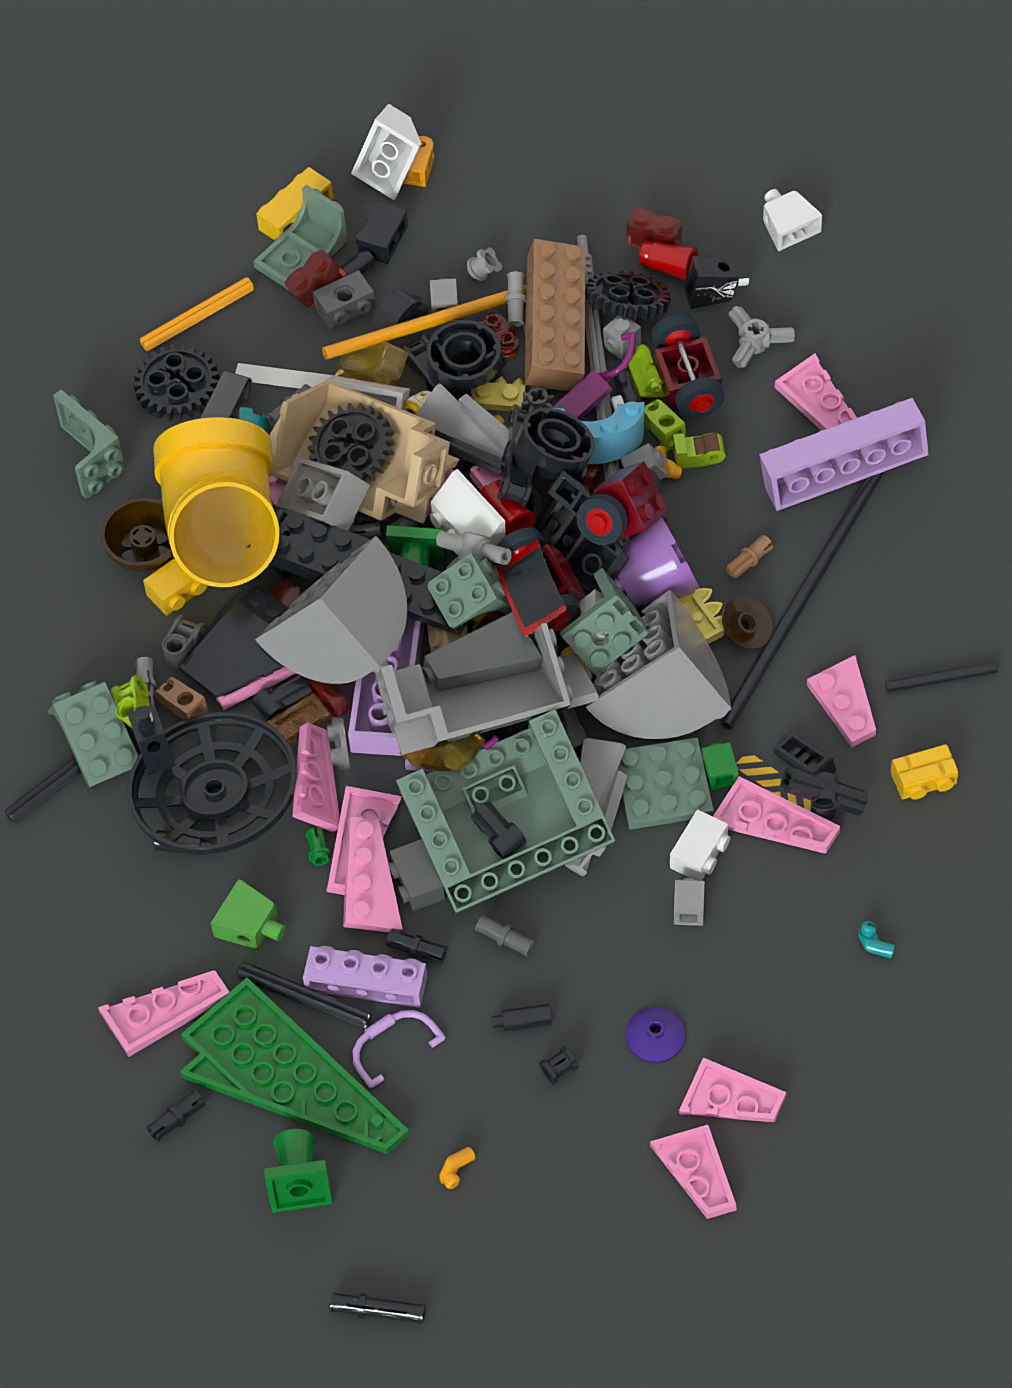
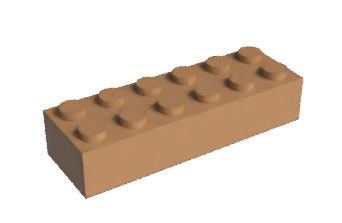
M534 239L527 256L525 385L570 392L582 381L585 367V246Z

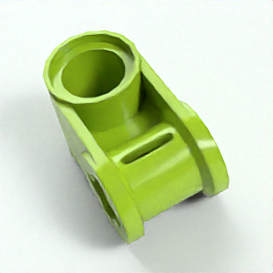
M134 675L129 682L121 686L116 685L111 689L114 703L119 712V715L117 711L115 712L116 716L132 728L128 714L140 706H150L149 691L146 683L139 675Z

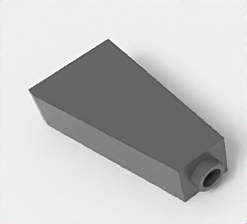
M512 612L426 655L422 671L428 683L433 682L437 690H443L537 671L541 669L542 656L530 636L525 637Z

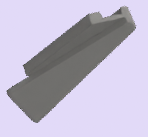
M440 383L436 385L418 411L417 416L436 423L435 429L502 458L508 442L509 429L469 395L465 394L457 401Z
M586 738L583 740L580 764L611 830L628 776L620 770L617 771L626 746L622 743ZM606 846L565 864V866L580 876H585L591 856L596 855L600 857Z

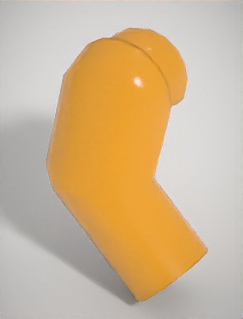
M466 1147L447 1157L439 1174V1180L441 1184H445L446 1188L453 1189L458 1186L460 1177L456 1174L458 1169L475 1160L474 1151L470 1147Z

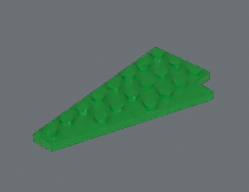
M245 978L181 1034L182 1040L198 1054L196 1058L180 1071L181 1077L187 1081L385 1154H389L410 1135L407 1127L248 978Z

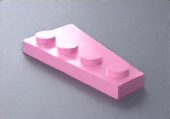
M740 776L713 815L714 818L727 823L728 830L825 854L840 832L839 825Z

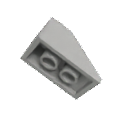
M299 457L276 506L284 510L286 508L348 531L353 524L354 517L361 503L365 499L370 485L348 471Z

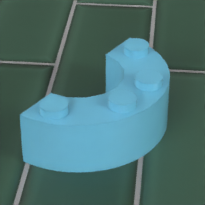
M644 402L617 404V409L612 416L604 420L594 422L581 421L593 435L595 449L588 464L612 462L621 459L638 448L644 438ZM554 408L565 411L564 408Z

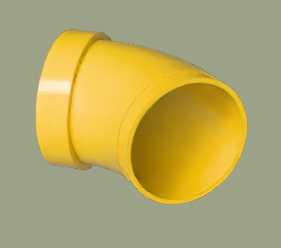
M221 417L187 421L163 432L156 439L153 446L154 470L156 480L161 485L167 536L176 562L191 578L209 586L232 587L252 580L263 572L272 561L279 542V524L273 509L269 478L273 472L270 436L264 429L248 421Z

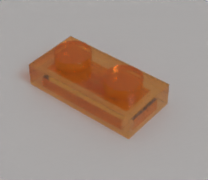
M313 693L267 721V723L275 727L289 744L299 738V730L302 725L309 722L318 726L330 719V715Z

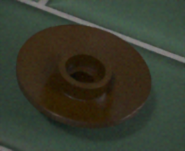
M739 596L729 601L723 609L722 625L726 635L734 644L743 649L754 650L767 643L772 635L773 624L768 610L762 603L752 597Z

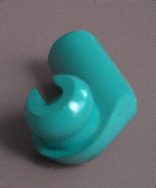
M871 921L863 922L861 929L858 930V937L864 949L869 953L892 959L895 945L880 941L875 932L877 929L875 923Z

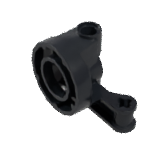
M457 320L445 324L433 333L430 340L424 334H421L417 340L407 345L402 344L399 346V352L404 362L409 367L417 370L426 382L428 391L432 392L435 386L440 383L457 401L465 394L474 400L471 389L486 384L496 375L500 368L506 366V360L501 351V343L496 333L486 324L474 320Z
M514 404L509 412L506 427L509 429V437L502 456V463H505V469L497 498L500 500L506 498L518 502L521 507H525L532 489L533 473L544 479L557 480L564 470L583 484L587 472V464L595 449L594 437L587 426L578 418L563 410L547 407L528 412L519 409V406Z

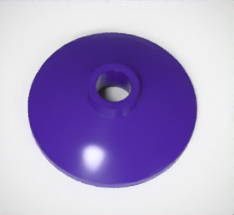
M648 1008L635 1014L629 1021L626 1028V1042L630 1051L639 1059L650 1063H661L674 1058L681 1051L685 1042V1028L682 1021L673 1012L663 1008ZM659 1028L661 1031L659 1033H652L650 1029Z

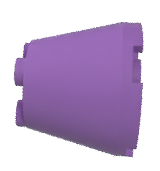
M662 517L657 519L646 530L637 533L623 546L629 560L614 582L623 592H626V596L636 608L651 604L668 590H671L679 598L691 595L695 590L699 589L686 560Z

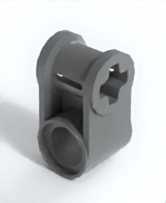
M179 615L175 619L172 628L162 642L167 667L173 670H180L179 666L206 631V624L193 623L186 620V617L183 615Z

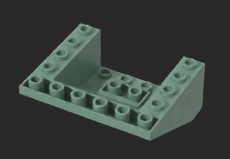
M555 709L530 720L529 729L497 742L488 750L482 749L426 775L424 770L420 769L396 780L398 789L456 914L615 842ZM491 802L509 823L513 822L520 829L527 840L525 845L506 859L502 860L489 844L488 838L471 819L475 809L483 803Z

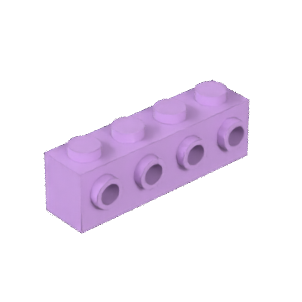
M310 946L303 981L304 986L324 994L421 1008L428 976L426 963H421L416 959L399 960L384 954L373 956L363 954L357 950L346 952L335 950L329 946Z

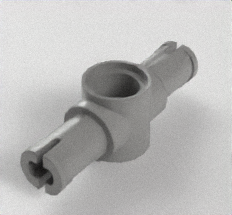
M441 531L436 538L437 546L454 551L459 555L458 559L460 560L472 553L482 560L486 558L488 561L507 565L512 555L511 550L493 545L488 540L489 537L465 531L463 534L457 535Z

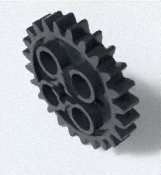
M609 270V274L603 271L600 272V275L593 274V278L589 277L585 290V299L589 300L588 304L595 305L594 309H603V314L611 313L612 317L622 316L623 320L631 317L634 321L637 318L647 321V317L656 319V315L662 317L663 313L668 311L671 296L670 291H667V286H661L660 281L653 282V277H643L642 273L634 275L633 271L627 274L623 270H620L619 273Z
M171 344L169 351H166L164 347H160V354L151 352V360L143 358L144 366H137L138 373L134 374L135 383H133L137 401H141L142 408L148 407L149 414L157 411L158 418L160 419L164 414H168L169 420H172L174 415H178L179 419L182 420L185 413L192 418L194 410L200 413L203 412L202 405L207 406L220 380L217 365L212 362L211 356L205 357L204 350L196 353L195 346L186 350L185 344H182L180 349H175L174 344Z
M348 403L347 410L345 411L339 405L337 414L329 410V419L320 418L322 426L313 427L317 436H309L310 441L314 444L307 447L312 454L309 456V460L348 471L366 482L365 478L367 477L375 481L374 473L376 471L384 473L381 465H390V461L386 456L394 455V451L389 447L396 444L393 437H391L394 435V431L389 427L390 423L380 411L375 412L372 406L367 407L365 410L362 403H359L356 409H354L351 403ZM347 428L344 433L338 435L342 429ZM372 432L369 437L363 438L366 433ZM340 453L337 458L331 459L334 454ZM365 456L362 462L356 463L359 458Z

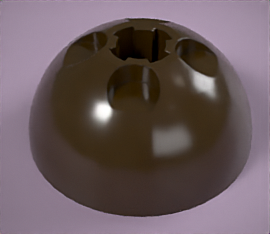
M153 498L128 500L116 506L106 516L101 527V542L108 556L120 567L134 572H149L164 566L174 557L167 536L162 501Z

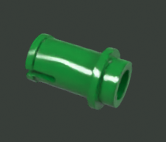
M317 827L318 835H315V829L311 828L306 831V838L310 849L308 858L314 865L321 866L329 862L331 852L326 847L324 830Z

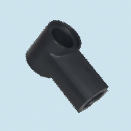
M298 675L274 690L270 687L261 690L254 696L252 703L268 724L275 725L287 716L290 709L313 697L308 682L303 676Z
M491 802L481 804L471 815L472 821L488 838L489 844L502 860L508 858L527 843L520 829L513 822L509 823Z

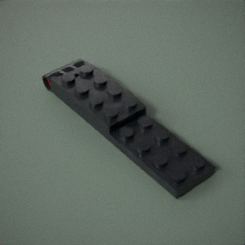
M274 506L273 509L279 524V542L275 555L269 565L316 582L338 563L342 564L351 556L352 552L370 539L339 527L331 526L287 508L284 510ZM389 552L399 570L405 588L407 617L460 636L469 620L456 629L450 627L428 589V583L442 572Z

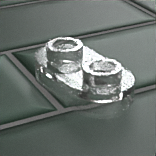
M343 717L332 718V724L327 725L329 742L335 741L336 747L330 749L332 766L338 765L339 771L350 769L344 720Z

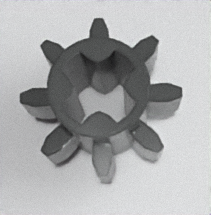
M533 386L528 393L523 392L521 409L531 412L538 408H552L554 395H548L546 387Z

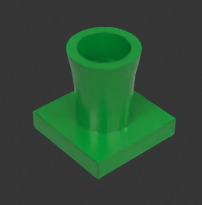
M387 525L386 537L390 553L428 567L430 560L445 561L446 548L436 545L437 535L442 529Z
M286 1130L276 1135L273 1139V1147L279 1166L264 1169L272 1213L332 1205L325 1160L313 1161L315 1137L307 1130Z

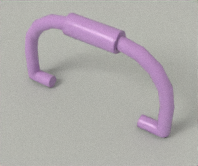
M403 1010L392 1015L387 1014L364 1030L365 1033L356 1041L352 1055L353 1065L357 1073L369 1088H374L383 1082L384 1078L380 1074L371 1079L363 1069L360 1062V1050L363 1044L368 1039H373L394 1025L395 1021L401 1018L413 1017L422 1020L436 1035L434 1039L429 1041V1045L434 1048L445 1040V1035L432 1019L426 1014L415 1010Z

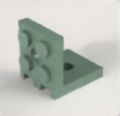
M603 568L593 575L604 598L560 631L563 639L595 675L649 634L634 604ZM599 631L607 632V636L603 641L596 642L593 640L595 633Z

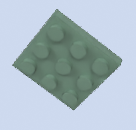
M698 738L625 749L617 771L620 770L628 775L622 799L629 830L691 820L697 810L710 816L714 815Z

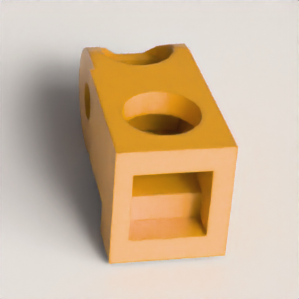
M419 136L422 144L403 184L426 187L434 162L433 141L429 137Z

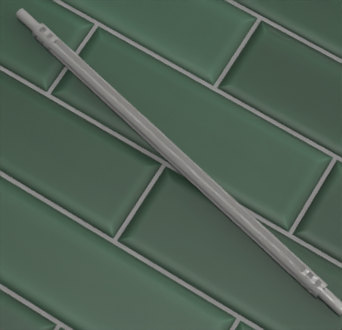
M579 235L577 236V245L585 246L586 290L589 277L593 278L594 268L592 256L588 250L587 236ZM585 299V328L591 372L595 370L597 373L607 371L599 309H594L595 305L588 304L589 300ZM610 393L596 405L597 421L612 416ZM619 460L603 463L605 481L616 471L620 470ZM629 536L618 540L622 547L629 541Z

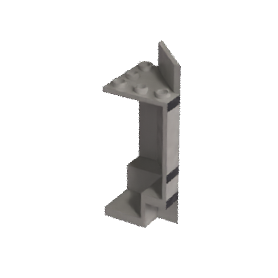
M547 622L542 623L530 637L542 656L541 669L534 672L443 690H437L433 682L428 683L422 671L424 667H421L420 664L395 671L392 665L381 667L376 675L383 701L381 710L384 715H387L388 725L394 738H397L402 755L534 719L554 709L556 712L599 701L598 693L577 654L562 658L561 656H556L554 646L557 645L556 636L553 629H548Z

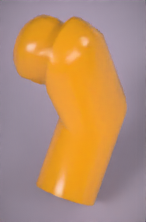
M655 447L654 449L657 451H662L667 460L665 468L668 476L665 478L678 479L682 474V468L676 465L675 462L667 459L666 447Z

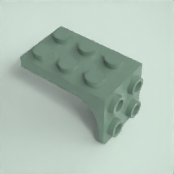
M308 185L302 188V207L294 223L253 261L254 268L292 293L348 242L343 207L338 202L326 198L318 189H312Z
M59 390L53 395L61 427L91 452L75 467L81 495L88 499L93 494L100 492L104 485L113 478H117L125 469L119 438L112 427L109 425L104 426L99 421L94 412L91 410L86 411L76 397L73 395L68 396L63 390Z
M472 553L428 583V589L445 620L454 629L485 612L500 611L505 615L513 612L500 581L497 565L493 566L486 558L482 560Z
M96 681L80 687L81 689L77 691L78 694L72 696L70 692L54 698L55 700L51 702L52 706L48 710L49 715H54L59 722L89 788L132 770L138 757L123 721L115 714L117 711L119 715V712L106 683L103 682L98 685Z

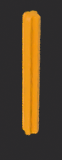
M248 277L241 279L140 338L141 346L145 351L155 348L254 290L253 283Z

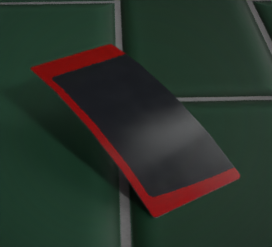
M538 540L526 546L516 555L511 556V560L507 565L500 564L497 566L506 597L525 637L537 630L542 623L549 622L566 610V606L548 570Z

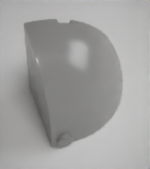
M377 536L370 539L352 552L351 556L342 564L338 563L304 591L289 605L290 608L280 617H276L255 640L270 656L283 666L315 681L341 684L356 681L372 671L377 674L381 667L388 665L386 659L398 646L407 620L405 588L399 570L388 550Z
M668 590L641 611L644 614L641 619L649 634L596 674L593 685L598 693L599 701L586 704L588 711L604 725L629 736L644 739L678 737L698 730L715 719L724 717L732 709L725 678L709 644L679 599L671 590Z

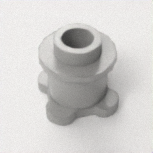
M492 248L480 249L477 251V257L468 259L467 270L472 278L483 281L489 273L494 270L499 272L502 269V265L497 260L496 253Z

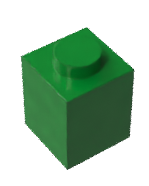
M714 743L702 748V760L710 791L732 787L738 778V768L731 744Z

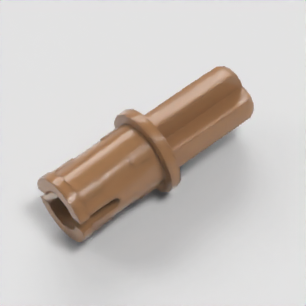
M761 535L748 548L741 549L740 555L727 565L726 573L731 578L736 579L749 567H755L758 564V560L773 549L771 540L767 536Z

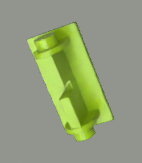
M645 344L639 345L628 364L639 396L664 397L665 395L662 390L663 381L659 378L656 367L653 366L651 349Z

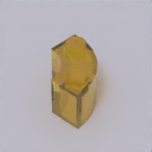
M385 341L379 345L341 355L338 358L333 376L390 385L401 378L408 352Z
M476 734L404 755L400 751L399 754L414 766H421L436 771H453L469 765L476 757L485 740Z

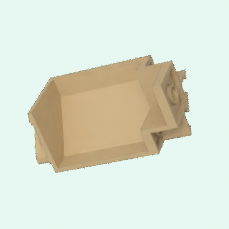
M329 380L283 401L280 408L281 416L269 435L272 443L273 476L288 481L299 457L309 460V456L312 454L307 447L314 445L310 441L309 436H317L313 427L322 426L320 418L329 419V410L337 414L338 406L340 405L345 411L347 410L348 403H351L354 409L357 408L359 403L363 404L365 410L367 407L372 406L375 412L380 411L390 423L389 427L394 431V435L391 437H393L396 444L389 446L394 451V455L386 456L390 461V465H381L384 473L376 471L374 473L375 481L369 477L365 478L366 483L370 486L358 511L379 520H383L396 512L422 524L428 516V503L446 482L444 476L450 467L455 468L459 461L458 458L448 454L450 442L434 436L436 423ZM347 428L342 429L338 435L344 433ZM372 432L366 433L363 438L369 437ZM340 453L334 454L331 459L337 458ZM365 456L359 458L356 463L362 462Z

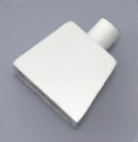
M772 189L765 195L767 203L764 205L763 220L778 251L821 232L822 214L797 191H791L782 196L777 189Z

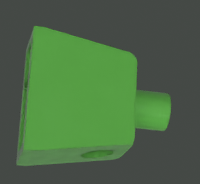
M239 879L211 921L214 937L254 949L261 945L266 936L279 942L286 930L285 925L276 922L278 916L276 905Z

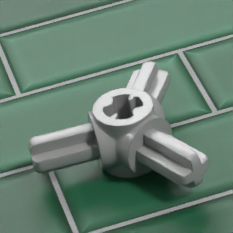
M738 306L733 307L729 312V317L739 328L738 334L741 337L739 339L740 347L732 358V363L737 368L746 367L753 354L762 353L766 348H769L770 343H789L795 340V330L792 327L769 328V324L760 319H751L744 309Z

